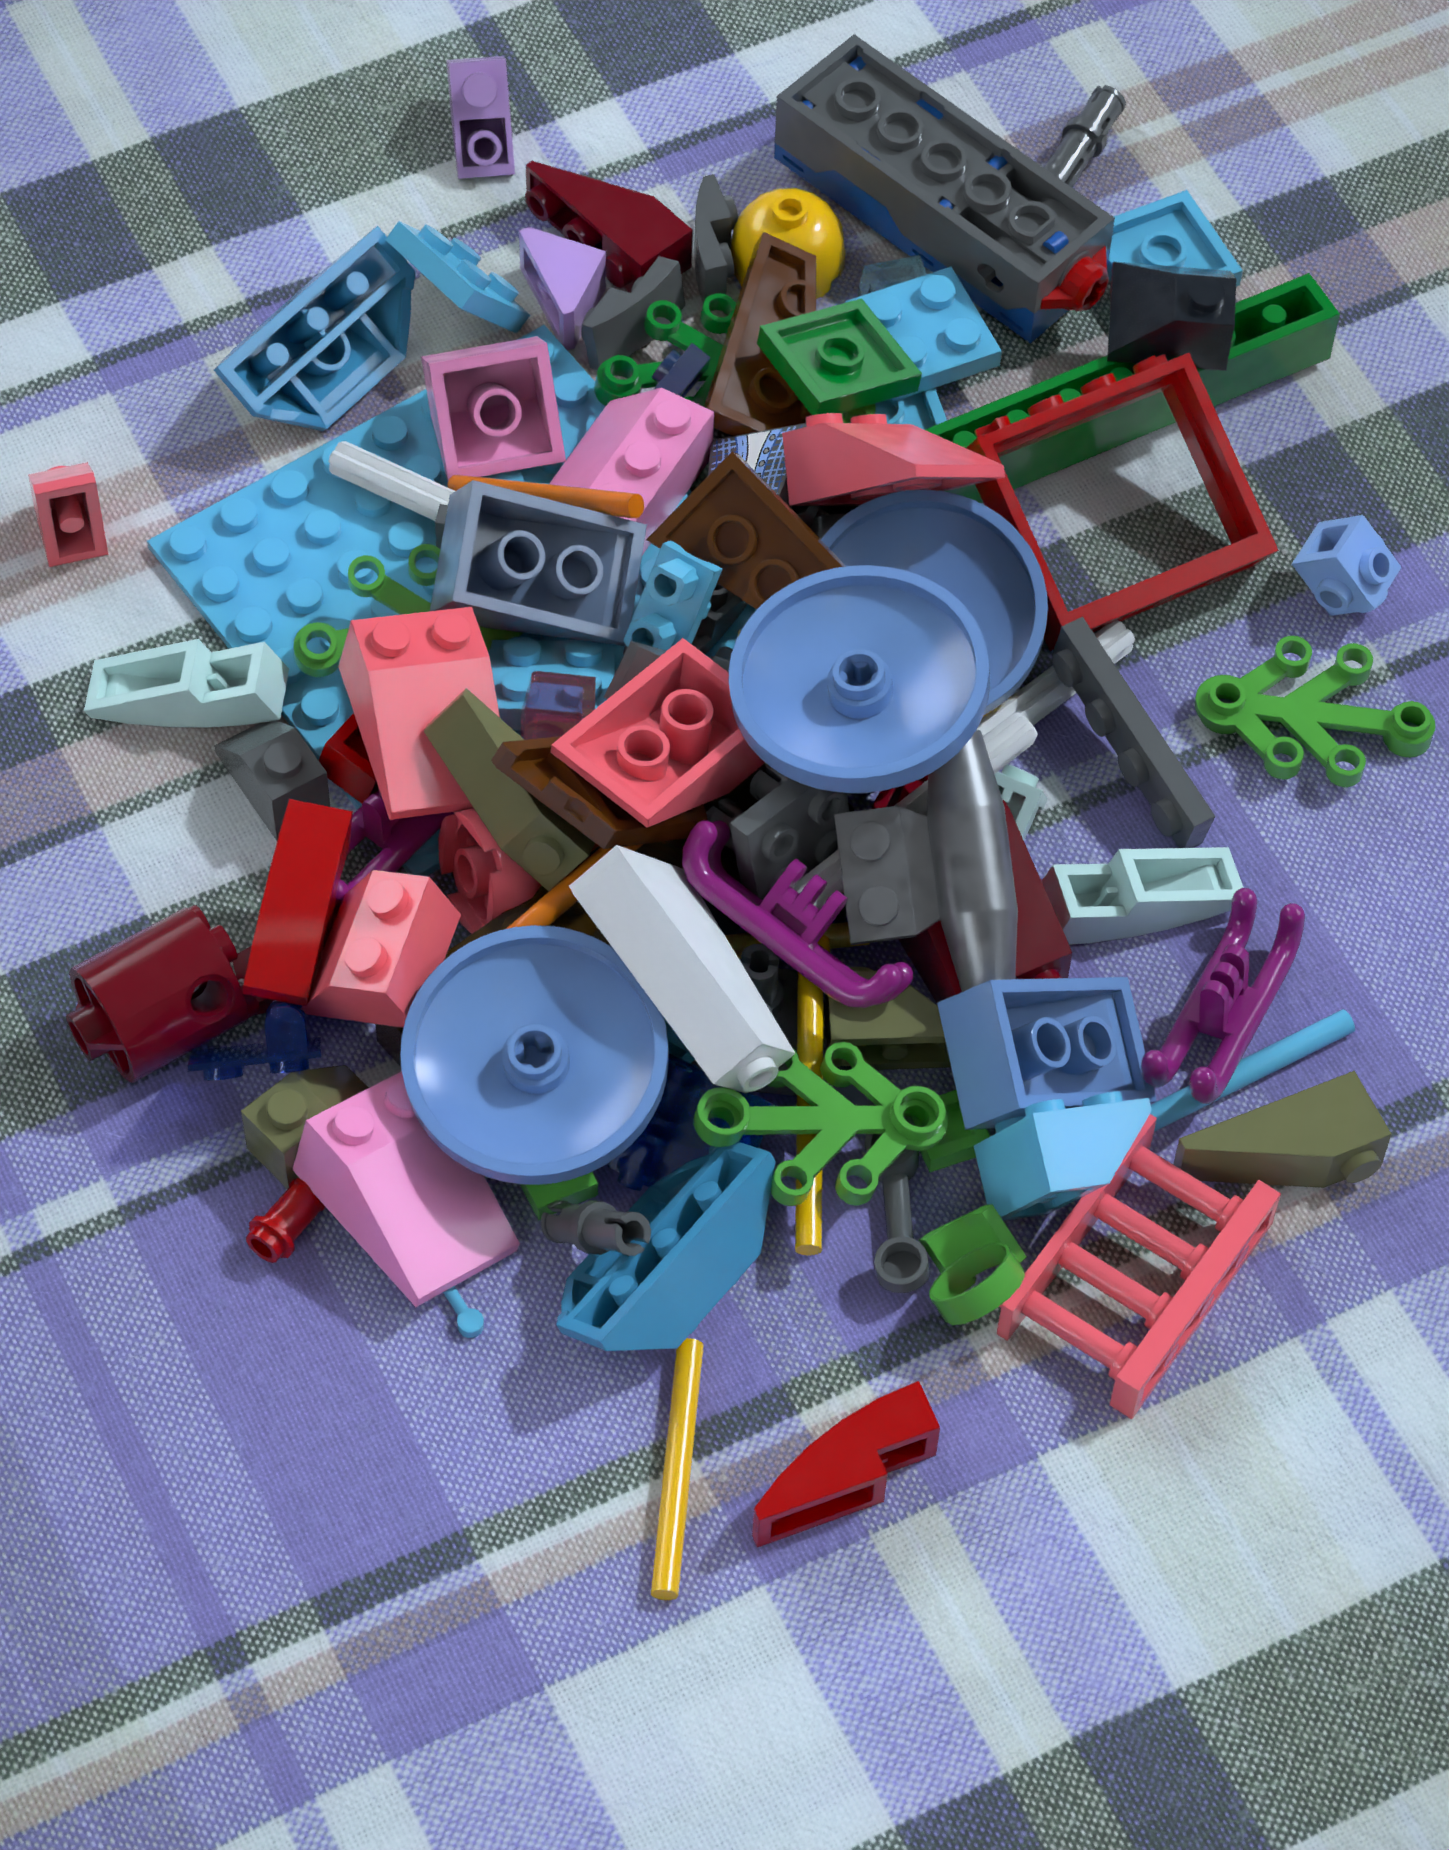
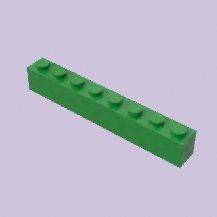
M1310 273L1236 302L1235 327L1226 371L1197 369L1213 406L1330 359L1340 313ZM1106 355L925 430L967 448L977 438L974 431L991 424L995 419L1008 416L1010 423H1015L1030 417L1027 409L1044 399L1060 394L1063 401L1067 402L1082 396L1080 388L1101 376L1113 373L1116 381L1135 374L1133 366L1136 363L1107 361ZM1160 392L1003 455L999 459L1002 465H1004V470L1014 490L1176 423L1163 392ZM975 484L944 491L983 503Z

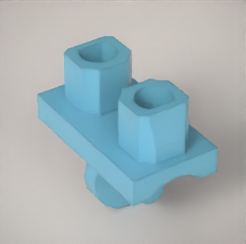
M671 540L662 543L623 640L625 645L628 647L630 642L633 641L667 651L682 638L692 644L701 620L707 617L712 606L710 598L722 568L692 556Z

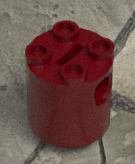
M193 905L171 914L72 967L69 975L78 1003L75 1011L66 1015V1021L76 1043L88 1060L93 1061L106 1054L120 1074L129 1082L134 1083L243 1024L248 1018L259 1013L260 1007L255 996L243 994L244 979L237 980L230 965L231 962L238 959V955L229 935L221 925L211 928L201 909L197 905Z

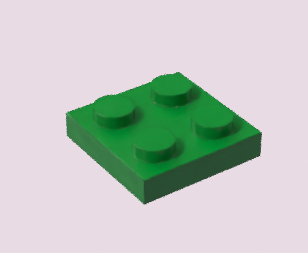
M862 298L760 326L757 345L811 415L843 413L914 393L919 389L922 373Z

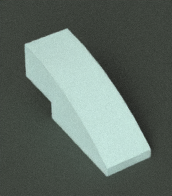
M199 639L94 660L84 712L90 718L160 727L209 728L276 721L281 718L289 668L265 642L211 652Z
M1229 847L1119 849L1109 864L1052 865L1042 880V884L1069 945L1129 938L1204 920L1231 911L1233 894L1238 889L1243 888Z

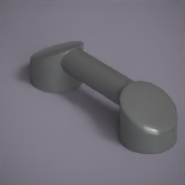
M866 1134V1153L882 1134ZM905 1149L879 1177V1181L883 1185L887 1241L878 1248L874 1264L879 1284L885 1290L893 1293L915 1291L928 1281L930 1275L927 1252L923 1245L913 1237L909 1180L915 1175L919 1166V1151Z

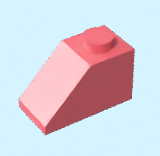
M88 462L71 466H56L47 471L29 474L28 478L34 509L49 567L109 555L96 480Z

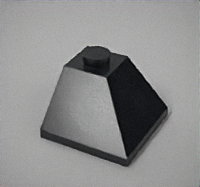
M1113 262L1107 361L1138 364L1154 355L1156 358L1165 354L1167 361L1190 353L1197 369L1226 371L1235 327L1236 277L1231 271Z

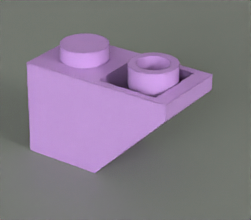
M503 56L446 60L458 179L515 174L506 59Z

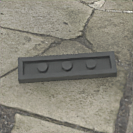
M1081 617L1062 626L1052 652V663L1058 678L1066 687H1073L1085 705L1086 718L1091 728L1098 736H1105L1118 755V765L1122 775L1131 786L1139 787L1151 805V815L1159 831L1166 837H1172L1178 848H1193L1203 843L1214 821V813L1085 619Z

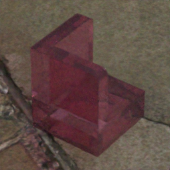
M542 671L532 672L521 712V737L524 740L563 736L595 710L596 677Z

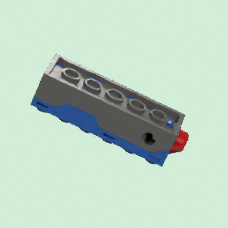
M855 34L777 95L774 158L932 273L952 267L972 302L1029 343H1032L1069 310L1076 312L1089 310L1104 294L1109 282L1107 267L1115 217Z

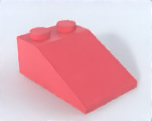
M841 413L817 414L806 417V427L782 433L789 506H860L877 497L909 490L947 491L1005 478L1004 465L913 424H887L886 414L850 418L851 423H843Z
M472 607L351 620L338 667L389 820L474 808L424 733L426 726L466 688L500 718L490 656Z
M684 638L551 745V753L647 828L730 793L765 763L748 745L736 723L729 690V672Z

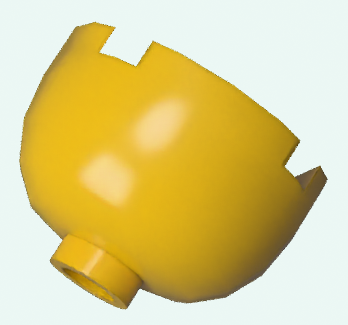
M777 188L760 194L741 212L731 238L734 275L741 286L754 246L763 232L816 256V299L823 297L831 290V282L838 275L841 277L845 266V242L842 223L830 205L816 194L798 188Z

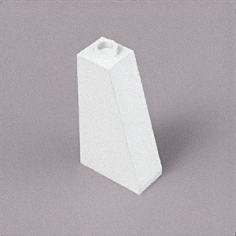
M616 845L569 885L576 899L713 1084L744 1093L761 1089L772 1082L778 1075V1068L796 1054L703 898L688 882L684 869Z

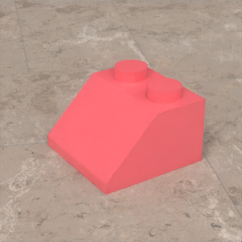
M372 870L344 895L322 952L307 1007L302 1006L301 1009L307 1015L404 1028L408 1011L417 992L428 976L445 960L461 914L428 876Z

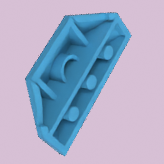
M379 226L372 229L308 282L240 342L214 369V372L252 416L325 431L406 358L411 318V290L414 289L416 271L385 240L387 236Z
M741 1142L727 1147L711 1146L709 1149L710 1154L685 1163L650 1186L627 1211L638 1212L644 1215L650 1224L651 1238L649 1243L635 1240L630 1242L640 1244L645 1250L635 1256L623 1255L615 1251H608L602 1255L589 1254L566 1279L561 1301V1314L558 1315L556 1323L561 1334L605 1351L678 1348L761 1254L776 1162L771 1152Z

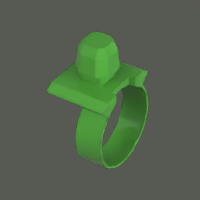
M992 1204L984 1205L928 1232L919 1239L941 1273L929 1290L930 1299L945 1322L951 1325L966 1324L995 1310L1014 1294L1025 1277L1024 1269L1020 1263L1027 1256ZM1000 1264L989 1277L966 1291L976 1283V1275Z

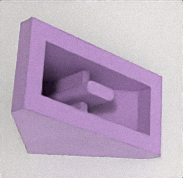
M532 227L519 230L520 269L556 338L567 351L574 349L581 337V327L586 313L591 308L597 306L606 290V251Z

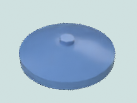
M909 490L877 497L851 510L838 520L821 539L845 566H885L918 574L948 590L967 607L983 633L989 656L990 691L984 715L1006 701L1029 675L1041 650L1047 624L1048 603L1045 581L1040 565L1023 536L1013 525L989 507L973 499L944 491Z
M859 565L833 568L806 576L787 585L766 600L751 615L735 642L730 658L728 682L732 710L739 730L751 749L771 768L796 782L813 788L843 793H869L892 789L919 780L946 764L959 753L971 739L984 716L990 691V668L987 645L983 633L970 611L957 597L937 583L912 572L885 566Z
M537 925L513 927L482 936L464 945L439 964L425 980L410 1006L404 1023L400 1053L401 1069L407 1096L414 1114L430 1139L449 1157L471 1171L502 1182L529 1185L557 1183L580 1177L606 1165L624 1152L639 1137L652 1119L666 1085L669 1062L667 1029L664 1017L613 947L582 932L561 927Z

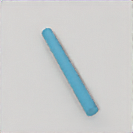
M1342 1009L1241 1059L1227 1087L1215 1101L1355 1032L1352 1017L1346 1010ZM1190 1085L1151 1104L1152 1111L1150 1114L1157 1118L1154 1132L1209 1104H1202L1195 1100L1191 1095Z

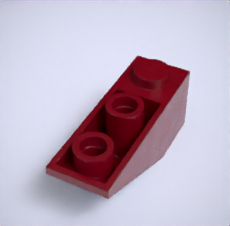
M531 161L526 164L525 200L530 211L539 220L548 221L566 239L606 251V277L615 287L624 288L627 292L631 293L635 281L646 274L659 256L678 261L681 275L692 268L693 229L654 196L539 162Z

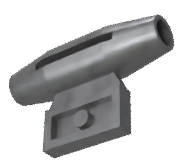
M976 730L959 753L946 764L928 774L927 816L899 806L834 814L844 896L848 898L846 911L851 945L916 937L940 920L962 992L989 980L1015 979L1018 907L1005 808L981 730Z

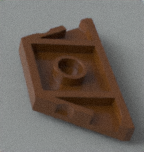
M561 736L502 742L491 760L497 769L603 849L614 848L616 845L625 847L686 839L698 822L708 820L705 806L702 804L653 826L645 827L551 753V745Z

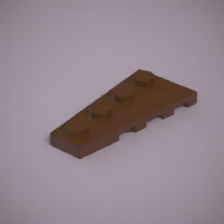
M765 232L762 233L754 246L704 405L705 408L714 411V428L731 436L806 423V417L812 416L759 348L757 339L760 326L816 311V256Z
M733 451L646 539L658 548H661L662 543L671 540L692 556L722 568L717 584L740 597L741 600L755 609H758L772 595L801 578L833 568L846 567L738 453Z

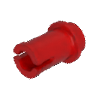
M296 1178L264 1216H255L249 1222L250 1232L246 1235V1242L256 1255L267 1262L275 1263L280 1257L288 1258L295 1251L293 1242L315 1216L325 1209V1206L315 1196L305 1181Z

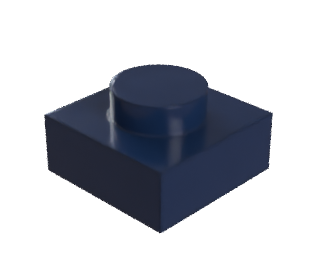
M693 343L690 344L682 355L672 350L652 375V378L658 382L654 389L663 388L685 398L708 370L710 357Z

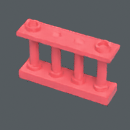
M1151 1114L1148 1116L1111 1182L1081 1197L1025 1272V1277L1020 1287L1008 1300L999 1306L1001 1311L997 1328V1335L1008 1341L1027 1316L1110 1369L1108 1376L1115 1380L1109 1405L1130 1419L1134 1418L1273 1224L1281 1196L1280 1192L1258 1180L1244 1200L1237 1195L1229 1199L1150 1151L1157 1120ZM1134 1171L1216 1221L1215 1229L1220 1231V1233L1209 1248L1202 1243L1195 1248L1114 1197ZM1099 1219L1182 1270L1180 1277L1185 1282L1174 1297L1167 1292L1159 1296L1078 1245ZM1063 1267L1145 1318L1144 1326L1150 1330L1138 1346L1130 1341L1124 1346L1042 1294Z

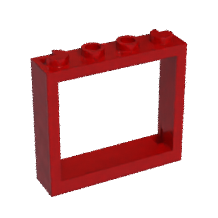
M1190 353L1167 361L1165 354L1156 358L1154 355L1133 366L1134 375L1116 381L1113 373L1101 376L1080 388L1082 396L1067 402L1063 401L1060 394L1044 399L1027 409L1030 417L1011 424L1008 416L999 417L991 424L976 429L974 432L977 438L966 448L1002 464L999 457L1163 392L1231 542L1226 547L1068 612L1005 470V478L975 484L984 505L1013 525L1030 546L1040 565L1045 581L1048 603L1044 639L1050 651H1053L1061 627L1078 618L1083 617L1093 633H1096L1110 623L1125 621L1259 565L1279 551Z

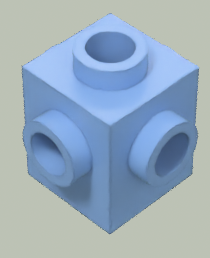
M1364 515L1318 522L1292 562V566L1313 592L1317 602L1325 608L1330 616L1355 612L1367 613L1375 610L1386 599L1388 588L1402 568Z

